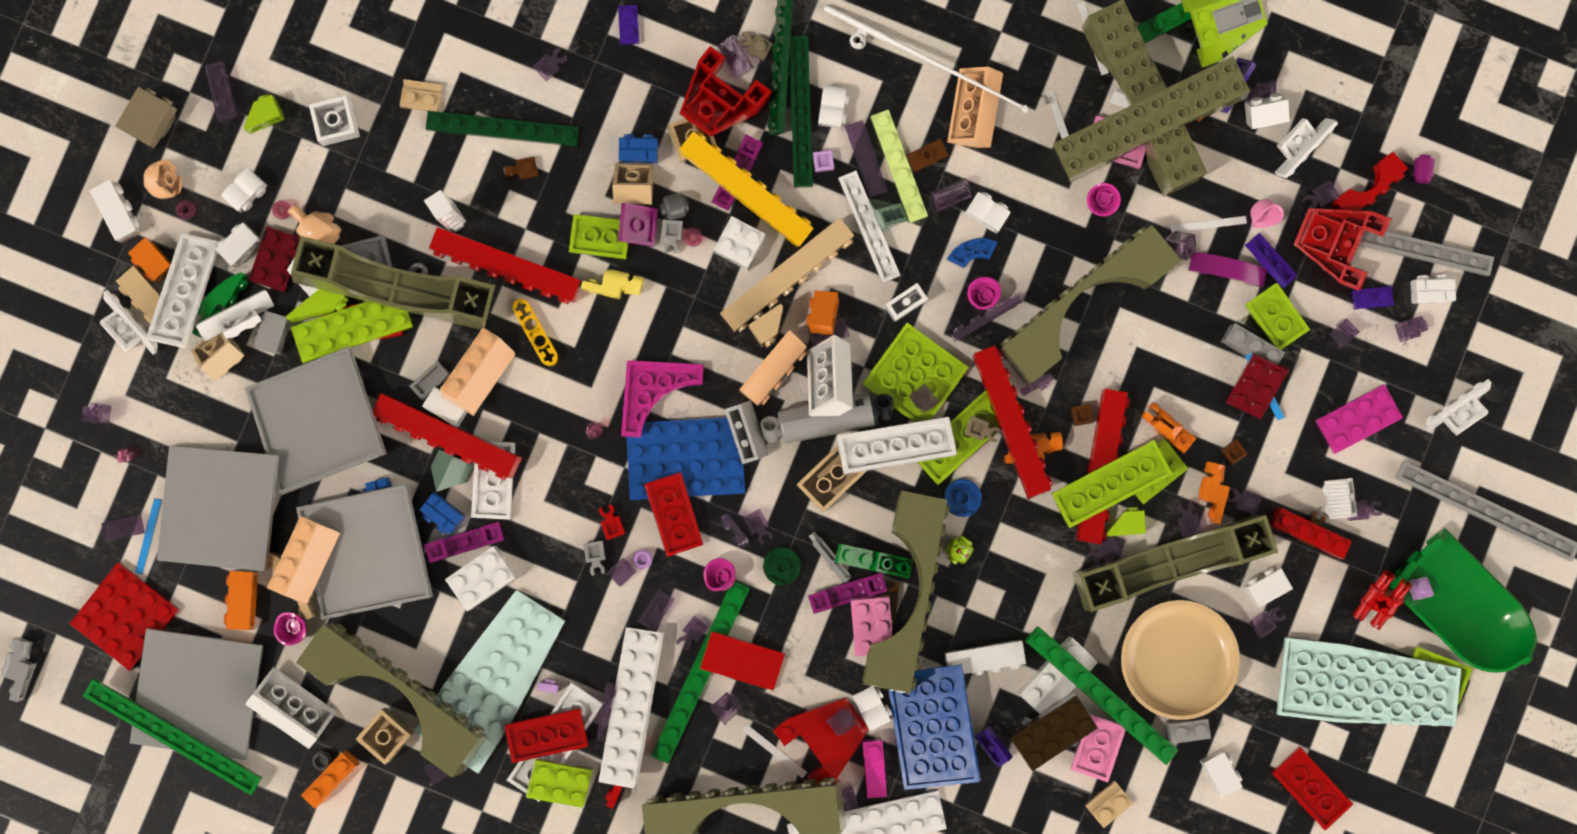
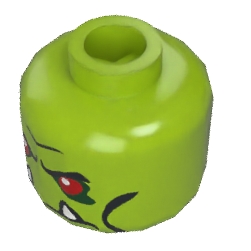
M962 535L959 537L954 536L945 548V552L948 554L947 559L954 564L958 562L966 563L974 551L973 543Z

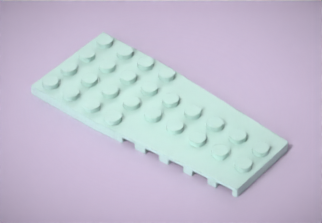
M519 590L514 592L437 694L439 696L438 700L451 704L456 713L466 715L470 719L469 722L471 724L481 726L485 729L484 733L488 735L467 766L476 773H480L505 734L504 725L512 723L525 695L528 693L533 680L537 676L541 665L565 623L564 619ZM419 722L414 732L422 737L421 725Z
M1284 637L1276 714L1331 722L1455 727L1461 669L1344 644Z

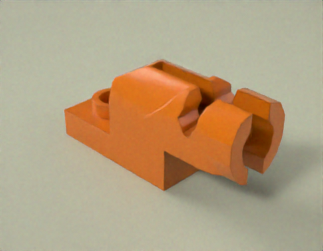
M1152 402L1147 408L1155 414V417L1147 411L1143 412L1141 417L1154 428L1155 432L1180 452L1185 453L1196 438L1185 430L1183 425L1155 402Z
M1061 432L1050 433L1049 440L1046 438L1047 435L1045 433L1030 434L1031 438L1036 440L1039 450H1036L1037 454L1043 460L1045 459L1044 452L1048 454L1063 449ZM1010 452L1004 456V464L1013 463Z
M1206 462L1204 472L1208 473L1210 477H1202L1198 496L1199 500L1213 504V507H1210L1208 511L1209 523L1221 524L1230 489L1228 486L1221 485V482H1224L1225 466Z

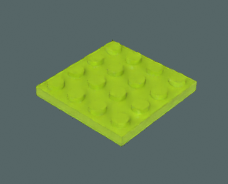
M906 323L862 385L877 396L880 394L892 396L894 409L912 422L927 421L933 418L969 367L909 323Z

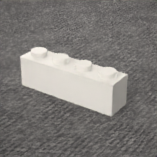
M441 190L424 200L436 220L450 232L460 230L464 227L463 224L467 222L455 203Z
M1022 640L944 652L946 666L962 664L963 673H972V676L983 675V671L991 670V673L1001 672L1004 667H1010L1011 670L1022 668V664H1026Z

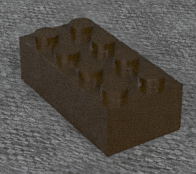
M1072 693L1008 736L1029 769L1033 772L1098 729L1078 696Z

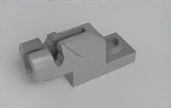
M19 637L12 639L9 647L14 652L6 654L2 668V676L15 681L9 690V700L15 702L24 700L37 664L27 660L30 658L33 642Z

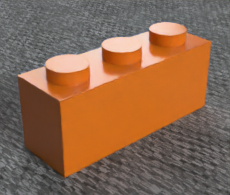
M229 571L226 578V585L229 588L228 594L225 596L227 613L224 615L226 629H255L258 571Z
M348 750L342 752L301 796L314 809L317 808L360 765V762Z

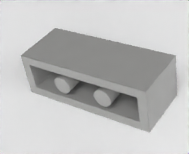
M1236 323L1229 326L1220 341L1244 356L1254 352L1278 364L1285 354L1282 350Z
M751 400L724 409L742 464L768 456L769 454Z

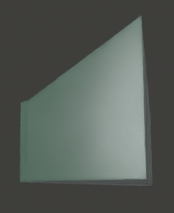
M868 198L882 232L908 221L901 203L894 204Z
M439 449L431 465L436 492L466 483L474 465L446 454Z

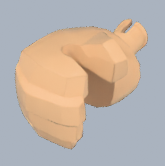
M294 204L288 210V213L300 223L296 229L300 237L304 236L335 244L340 239L339 234L342 229L337 224L332 223L334 218L330 213L315 211L307 215L297 204Z

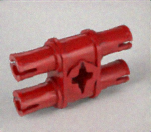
M1387 570L1383 571L1376 582L1371 583L1370 589L1361 597L1360 605L1353 612L1355 619L1358 620L1360 617L1359 621H1364L1370 610L1378 612L1370 621V625L1373 628L1377 626V630H1381L1387 619L1394 616L1398 607L1404 603V596L1412 588V584L1409 581L1404 584L1406 580L1401 579L1394 591L1387 589L1395 578L1391 572L1387 575Z

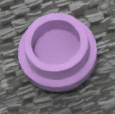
M644 549L637 551L633 557L635 566L640 569L648 568L653 560L651 553Z

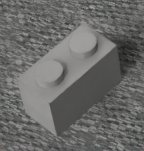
M265 311L264 315L262 314L260 317L259 331L253 338L254 348L281 356L291 322L284 316Z
M1205 717L1165 722L1167 739L1172 744L1211 739L1209 722Z

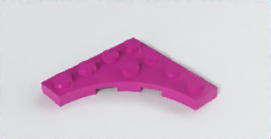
M627 360L622 437L641 438L644 422L649 412L660 399L670 392L686 386L703 385L704 365Z

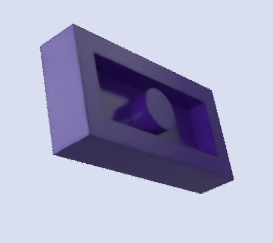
M637 5L618 6L620 45L639 44Z
M1392 286L1361 289L1359 291L1353 290L1354 310L1393 306Z
M990 726L974 735L976 741L996 767L1005 764L1013 758Z

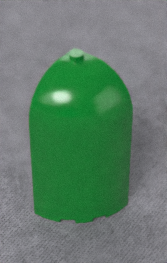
M1443 528L1427 540V546L1421 552L1415 551L1406 560L1408 564L1403 570L1398 569L1395 572V578L1388 586L1392 591H1394L1401 579L1406 580L1405 584L1410 580L1423 577L1428 578L1434 595L1414 601L1409 590L1404 596V603L1468 665L1486 672L1501 673L1513 670L1522 664L1527 665L1532 661V655L1537 644V635L1529 614L1522 604L1446 528Z

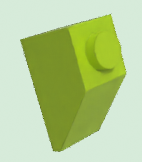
M263 95L258 98V101L253 103L244 125L246 132L252 134L285 120L279 103L273 95Z
M1139 507L1127 508V512H1121L1106 530V536L1146 534L1144 510L1139 511Z

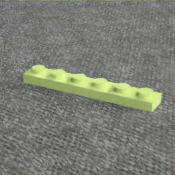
M889 110L872 115L870 118L909 223L928 217Z

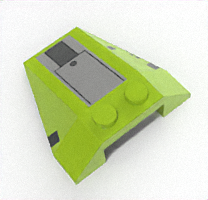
M1181 0L1185 13L1190 12L1201 47L1196 49L1201 67L1221 61L1268 24L1261 0Z

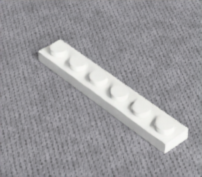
M857 171L839 177L841 187L882 284L900 277V273Z

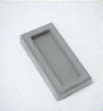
M437 360L409 387L421 400H424L429 396L434 387H439L450 376V373Z

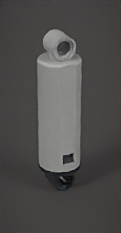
M870 392L853 396V408L840 416H810L809 405L778 411L779 419L768 416L761 421L762 435L766 442L775 443L783 437V442L789 444L878 426V418L880 420H889L894 416V401L889 394H880L874 400L873 394Z

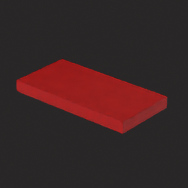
M677 472L644 483L666 556L669 557L704 545L682 473Z
M711 631L700 669L774 691L785 653Z
M581 708L504 725L512 763L589 746Z
M1299 746L1271 772L1325 831L1354 805Z

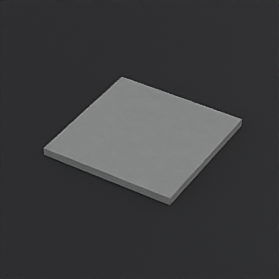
M350 346L245 388L265 453L267 455L279 456L276 483L279 495L287 494L387 454Z
M169 446L157 561L267 571L279 456Z
M408 483L296 507L298 519L300 516L306 517L340 532L339 538L314 589L321 620L433 597Z
M147 628L136 703L229 758L246 760L254 710L245 705V703L258 687L264 645ZM132 726L130 744L171 749Z

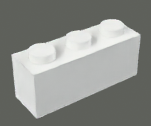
M108 180L89 190L115 241L123 243L142 233L139 228L141 223L136 216H133L131 212L133 208L130 202L124 199L122 195L124 190L119 183Z

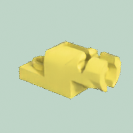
M607 270L605 271L602 285H599V281L588 279V282H582L581 289L620 299L622 292H624L623 294L640 296L644 277L634 275L633 279L629 281V273Z

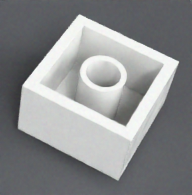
M347 96L309 105L317 141L321 145L325 146L360 137L352 101Z
M731 216L714 248V253L748 270L766 235Z

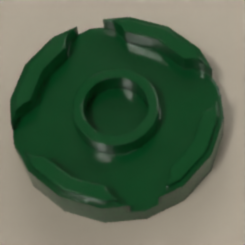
M775 548L764 559V574L774 584H790L800 574V558L790 548Z

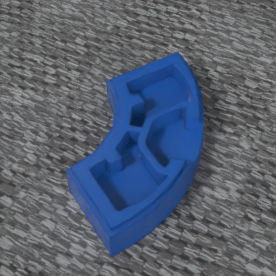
M985 238L966 241L958 245L950 253L947 261L964 268L973 259L983 258L989 260L998 242Z

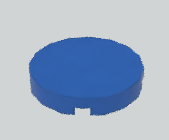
M959 479L947 486L943 499L947 500V505L950 506V513L958 517H967L979 509L982 495L975 483L970 480Z

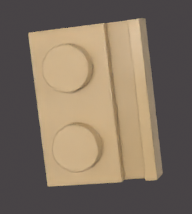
M404 79L400 100L401 108L439 112L441 89L443 87L441 84Z
M1113 781L1085 806L1101 826L1105 828L1129 808L1133 802L1116 781Z

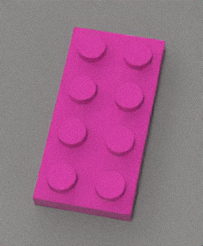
M1385 384L1315 421L1333 454H1336L1403 417Z

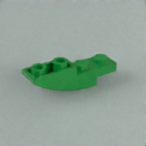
M240 272L215 287L200 304L197 314L201 317L198 323L221 312L222 307L229 308L235 305L239 299L237 296L240 291L244 290L248 284L249 276ZM195 326L192 333L202 338L197 327Z
M839 544L835 563L910 578L913 559Z

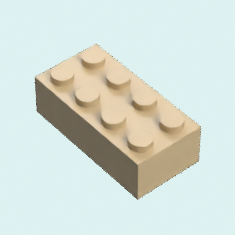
M837 445L797 486L824 513L866 471L844 475Z

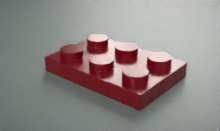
M266 226L248 281L286 293L292 277L287 269L296 256L300 237Z
M1253 352L1226 399V403L1261 419L1289 369Z

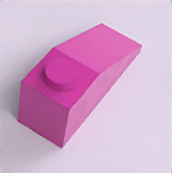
M882 739L862 740L867 799L887 797Z

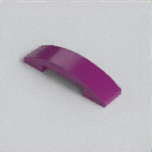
M746 134L734 158L737 162L736 166L741 170L744 168L750 172L763 143ZM719 186L711 203L729 211L736 198Z
M1192 252L1188 271L1232 279L1260 288L1264 286L1267 272L1265 268L1251 263L1199 252Z
M499 522L430 542L424 544L429 563L503 541L504 537Z
M882 573L808 595L813 614L850 603L852 598L871 597L887 592Z

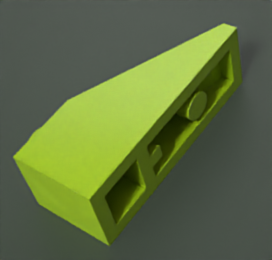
M318 289L289 313L286 318L290 322L296 323L341 311L346 307L349 299L344 295Z

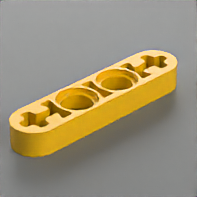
M524 299L516 300L513 303V312L540 360L547 366L555 365L558 362V354L531 305ZM518 304H526L524 310L527 314L531 312L532 315L526 316L522 320L521 317H524V314L521 311H517L519 308ZM529 319L536 321V327L532 330L526 328V322ZM537 336L545 337V344L543 346L535 344ZM549 345L550 348L547 351L549 354H554V357H552L553 361H545L547 355L544 351L540 353L539 350H543Z

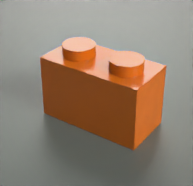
M144 238L128 252L132 257L130 259L136 267H141L145 271L143 274L149 281L160 283L167 277L171 261L152 240Z
M815 290L814 297L810 298L809 303L811 314H807L806 325L809 326L810 333L833 335L839 305L838 292Z

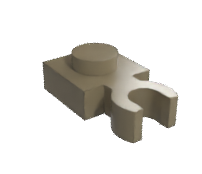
M742 32V36L746 37L747 41L741 42L738 40L737 44L742 48L749 47L748 54L765 61L773 43L758 35L752 39L749 33Z
M970 416L964 435L983 441L984 436H987L991 442H997V439L993 438L991 434L993 431L1000 433L1001 430L997 427L987 428L989 422Z

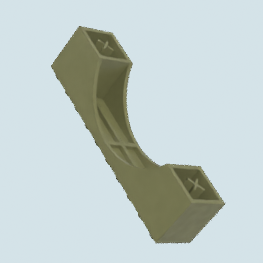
M1120 0L1088 15L1081 28L1097 60L1113 75L1130 106L1166 89L1124 0ZM1185 125L1144 143L1147 164L1163 197L1198 181L1207 174V170Z
M1232 56L1053 143L1054 150L1071 183L1106 166L1125 153L1164 133L1194 120L1213 115L1246 99L1250 90Z
M1153 225L1149 228H1146V226L1142 227L1133 235L1135 238L1133 241L1129 238L1118 247L1120 250L1118 253L1114 250L1103 259L1105 262L1103 265L1100 262L1089 271L1091 274L1089 277L1086 274L1074 283L1076 286L1074 289L1070 286L1059 295L1061 298L1059 301L1055 298L1045 307L1046 312L1042 313L1040 311L1030 319L1032 323L1029 326L1025 323L1015 331L1017 335L1014 338L1010 335L1000 343L1002 346L1000 350L1004 358L1027 385L1033 383L1062 359L1059 344L1061 324L1070 304L1080 293L1093 286L1110 282L1129 283L1146 289L1182 261Z
M304 236L300 237L291 270L293 283L478 330L485 328L495 285L460 276H433L397 269L363 258L339 245Z
M901 491L898 495L891 533L905 544L915 561L919 577L918 599L912 615L899 632L887 640L869 646L862 685L906 694L911 693V690H915L917 678L913 677L914 672L918 671L920 659L917 656L918 652L922 651L924 644L921 635L926 632L928 620H925V615L930 612L931 601L928 599L929 594L933 593L935 582L932 581V578L937 574L939 563L936 562V557L941 554L942 543H939V541L944 536L946 529L943 520L948 517L950 508L945 499Z
M1254 515L1074 572L1073 576L1084 610L1093 612L1128 601L1142 593L1185 578L1230 566L1241 565L1279 552L1267 516Z
M323 624L296 663L326 686L340 684L356 676L375 677L395 686L408 698L418 715L422 731L420 755L450 777L461 775L488 737L484 733L485 729L477 724L475 726L469 722L470 719L466 715L456 713L453 710L454 707L448 702L443 703L438 700L439 696L436 693L423 689L421 682L416 679L412 681L407 677L408 673L406 671L393 667L392 661L386 657L381 658L376 654L377 651L373 647L363 645L361 643L362 640L354 634L349 635L345 632L347 629L341 624Z
M835 777L823 778L821 782H816L815 779L804 780V783L796 784V781L785 782V785L777 786V783H769L765 785L766 787L758 788V785L746 786V789L739 790V787H731L723 792H720V789L708 790V793L701 794V791H692L682 796V793H673L669 797L664 798L663 795H654L642 805L645 834H696L700 825L709 814L722 807L739 803L757 804L778 812L793 824L799 834H841L846 828L841 781L835 780Z

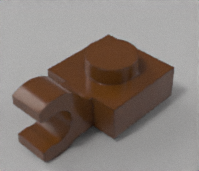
M535 157L516 160L517 166L503 168L506 177L519 175V179L523 180L539 176Z

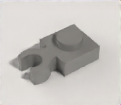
M663 220L662 239H667V243L664 245L665 253L668 252L669 246H674V253H678L679 248L676 240L682 241L683 221Z
M603 541L583 544L586 563L592 562L590 568L591 575H595L594 569L596 567H599L601 573L604 574L605 567L601 564V560H606Z

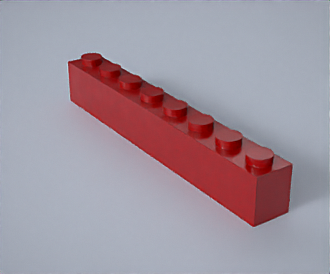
M438 227L429 246L434 256L444 259V256L450 257L453 263L462 265V262L469 264L468 268L477 272L480 269L485 270L488 276L494 278L498 276L504 277V281L513 285L516 282L523 284L522 288L532 292L533 289L541 291L540 295L551 298L553 295L558 297L559 302L567 305L569 302L575 303L582 285V281Z
M992 346L974 353V362L1027 499L1050 492L1051 486H1053L1052 480L1044 472L1043 468H1046L1045 462L1037 454L1036 450H1039L1038 444L1030 436L1029 432H1032L1031 426L1023 418L1022 414H1025L1024 408L1016 400V396H1018L1017 390L1009 382L1011 376L1008 368H1004L1002 364L1004 358L1001 350H997L996 346Z
M1102 389L1087 474L1120 458V454H1117L1118 446L1121 447L1123 435H1120L1121 428H1124L1126 424L1124 411L1128 409L1130 400L1127 397V392L1111 389ZM1105 509L1079 523L1076 540L1094 544H1101L1102 541H1105L1107 531L1104 530L1105 522L1109 520L1110 511Z
M380 394L373 409V414L377 417L376 421L385 425L388 422L394 425L393 429L402 433L404 430L411 433L410 437L421 440L423 438L427 440V445L434 448L440 446L444 448L443 452L451 456L457 454L461 456L460 460L468 464L474 462L478 464L477 468L485 472H489V470L496 472L495 476L500 479L513 478L522 457L389 395Z

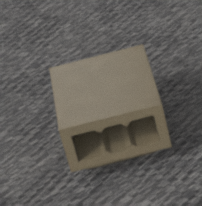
M138 87L115 127L146 145L155 148L160 138L167 134L174 122L177 109L172 106L173 102L165 97L159 99L155 97L156 92L147 87L145 90Z

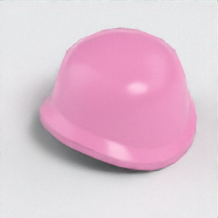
M1270 199L1260 200L1251 208V225L1254 228L1274 226L1282 220L1284 211Z

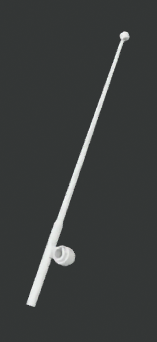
M828 4L825 6V12L858 28V31L850 38V44L853 48L862 49L866 44L865 38L867 34H870L1022 108L1023 113L1029 111L1027 105H1021ZM857 39H860L862 43L859 42L856 44L855 42Z

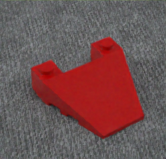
M711 46L698 60L679 113L710 137L758 114L769 100L771 90L755 80L746 93L741 95L718 78L716 74L723 67L725 56Z
M1309 208L1294 245L1319 264L1321 268L1332 275L1339 283L1359 291L1362 289L1369 272L1355 267L1351 263L1365 231H1369L1382 237L1385 236L1392 218L1375 211Z
M847 698L789 716L773 728V732L784 746L801 735L821 762L819 767L808 774V779H815L816 782H821L823 778L835 777V780H837L869 730Z

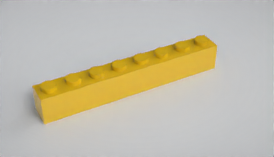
M693 131L678 149V152L793 245L799 247L814 229L810 226L811 222L803 216L800 218L796 215L797 211L789 204L785 206L780 202L782 199L774 192L770 194L765 190L767 188L766 185L759 180L757 182L751 178L752 174L746 169H739L734 159L729 156L727 158L721 154L722 150L715 144H708L706 142L707 138L703 134Z

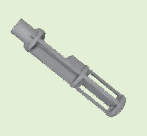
M815 532L809 535V538L813 541V546L843 583L849 581L852 577L843 564L835 563L836 556L824 540L818 537Z

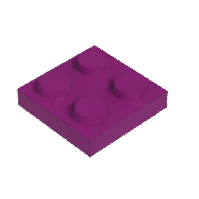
M621 203L618 241L654 247L658 209Z

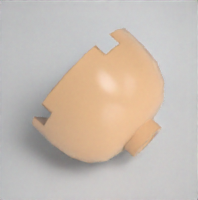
M161 160L152 163L145 170L144 186L152 196L159 199H167L181 192L182 181L180 176H176L175 171L177 168L168 160Z

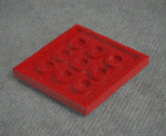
M117 562L69 624L127 670L131 671L142 658L146 629L164 630L180 609L122 563Z

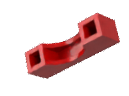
M1392 151L1373 167L1375 181L1369 191L1357 192L1348 189L1336 198L1331 205L1334 209L1361 210L1364 206L1368 208L1376 201L1375 197L1379 193L1383 195L1391 188L1389 185L1393 181L1395 183L1400 181L1405 176L1404 172L1408 168Z
M1276 508L1269 522L1270 527L1301 539L1337 559L1345 558L1352 541L1283 508Z

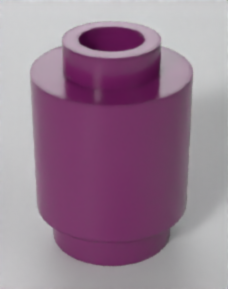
M1421 154L1418 158H1415L1413 173L1415 182L1431 183L1435 159L1431 158V155Z

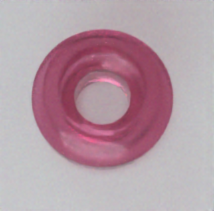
M181 201L176 206V214L183 220L191 219L195 214V206L190 201ZM188 207L189 212L184 214V208Z
M277 201L272 207V213L277 219H287L290 216L288 210L291 206L286 201ZM284 207L285 212L280 214V208Z
M697 228L687 229L683 235L684 242L690 247L698 246L702 242L701 231ZM692 234L697 236L696 240L691 241L689 239L690 235Z
M596 421L590 423L585 430L589 439L598 438L603 432V425Z
M129 448L117 450L114 458L117 459L118 463L133 460L134 451H129Z

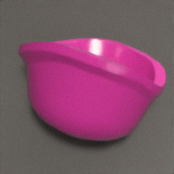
M1097 184L1088 192L1087 206L1095 215L1102 217L1112 215L1120 206L1121 197L1119 191L1111 184Z
M977 278L968 287V299L977 309H989L999 301L1001 287L992 278Z
M723 558L711 560L704 569L706 586L712 591H725L731 588L735 582L734 565Z
M285 612L277 617L274 625V635L281 644L291 646L300 643L305 638L307 625L305 619L300 614Z

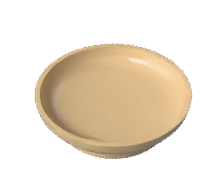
M1174 600L1148 609L1132 624L1123 643L1121 666L1125 682L1132 695L1140 704L1159 716L1169 719L1187 720L1210 713L1227 699L1238 678L1240 653L1233 631L1219 614L1196 602Z

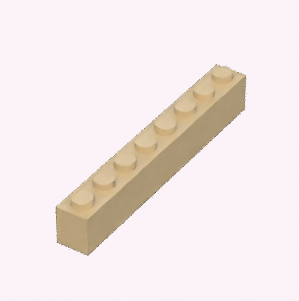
M838 218L720 313L734 332L738 330L742 332L749 326L748 322L750 320H756L764 314L762 311L765 308L769 307L771 309L779 302L777 299L780 296L784 295L786 297L794 290L792 287L795 284L799 283L801 285L809 278L807 276L812 271L816 273L823 267L822 263L824 261L834 259L838 255L837 251L839 249L849 247L853 243L854 234L841 218Z

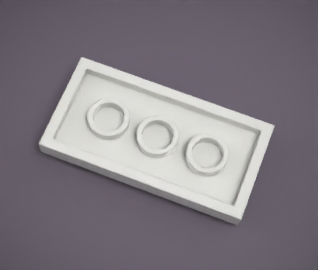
M488 441L515 454V443ZM475 463L471 517L510 520L513 478L500 479L495 476L496 472L491 470L485 472L477 468L478 464Z

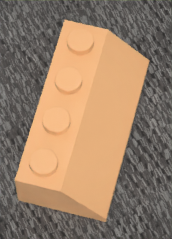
M991 67L960 68L959 73L1000 93L1002 72ZM958 77L947 143L974 148H991L999 97Z
M482 328L441 387V397L474 416L516 353L498 336Z
M789 330L739 389L740 392L755 405H764L769 400L770 396L768 394L772 389L776 391L783 383L781 381L785 374L789 376L795 369L793 364L797 360L801 361L806 356L807 352L805 350L807 346Z
M300 516L267 588L308 604L339 538L340 532Z

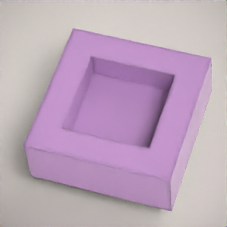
M832 150L813 152L815 173L834 170Z
M1427 577L1409 581L1412 584L1410 593L1414 601L1434 595Z
M544 679V681L538 683L537 691L557 693L559 692L560 684H556L553 679Z

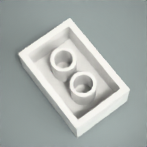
M493 546L445 580L466 611H470L517 579L518 576L498 547Z

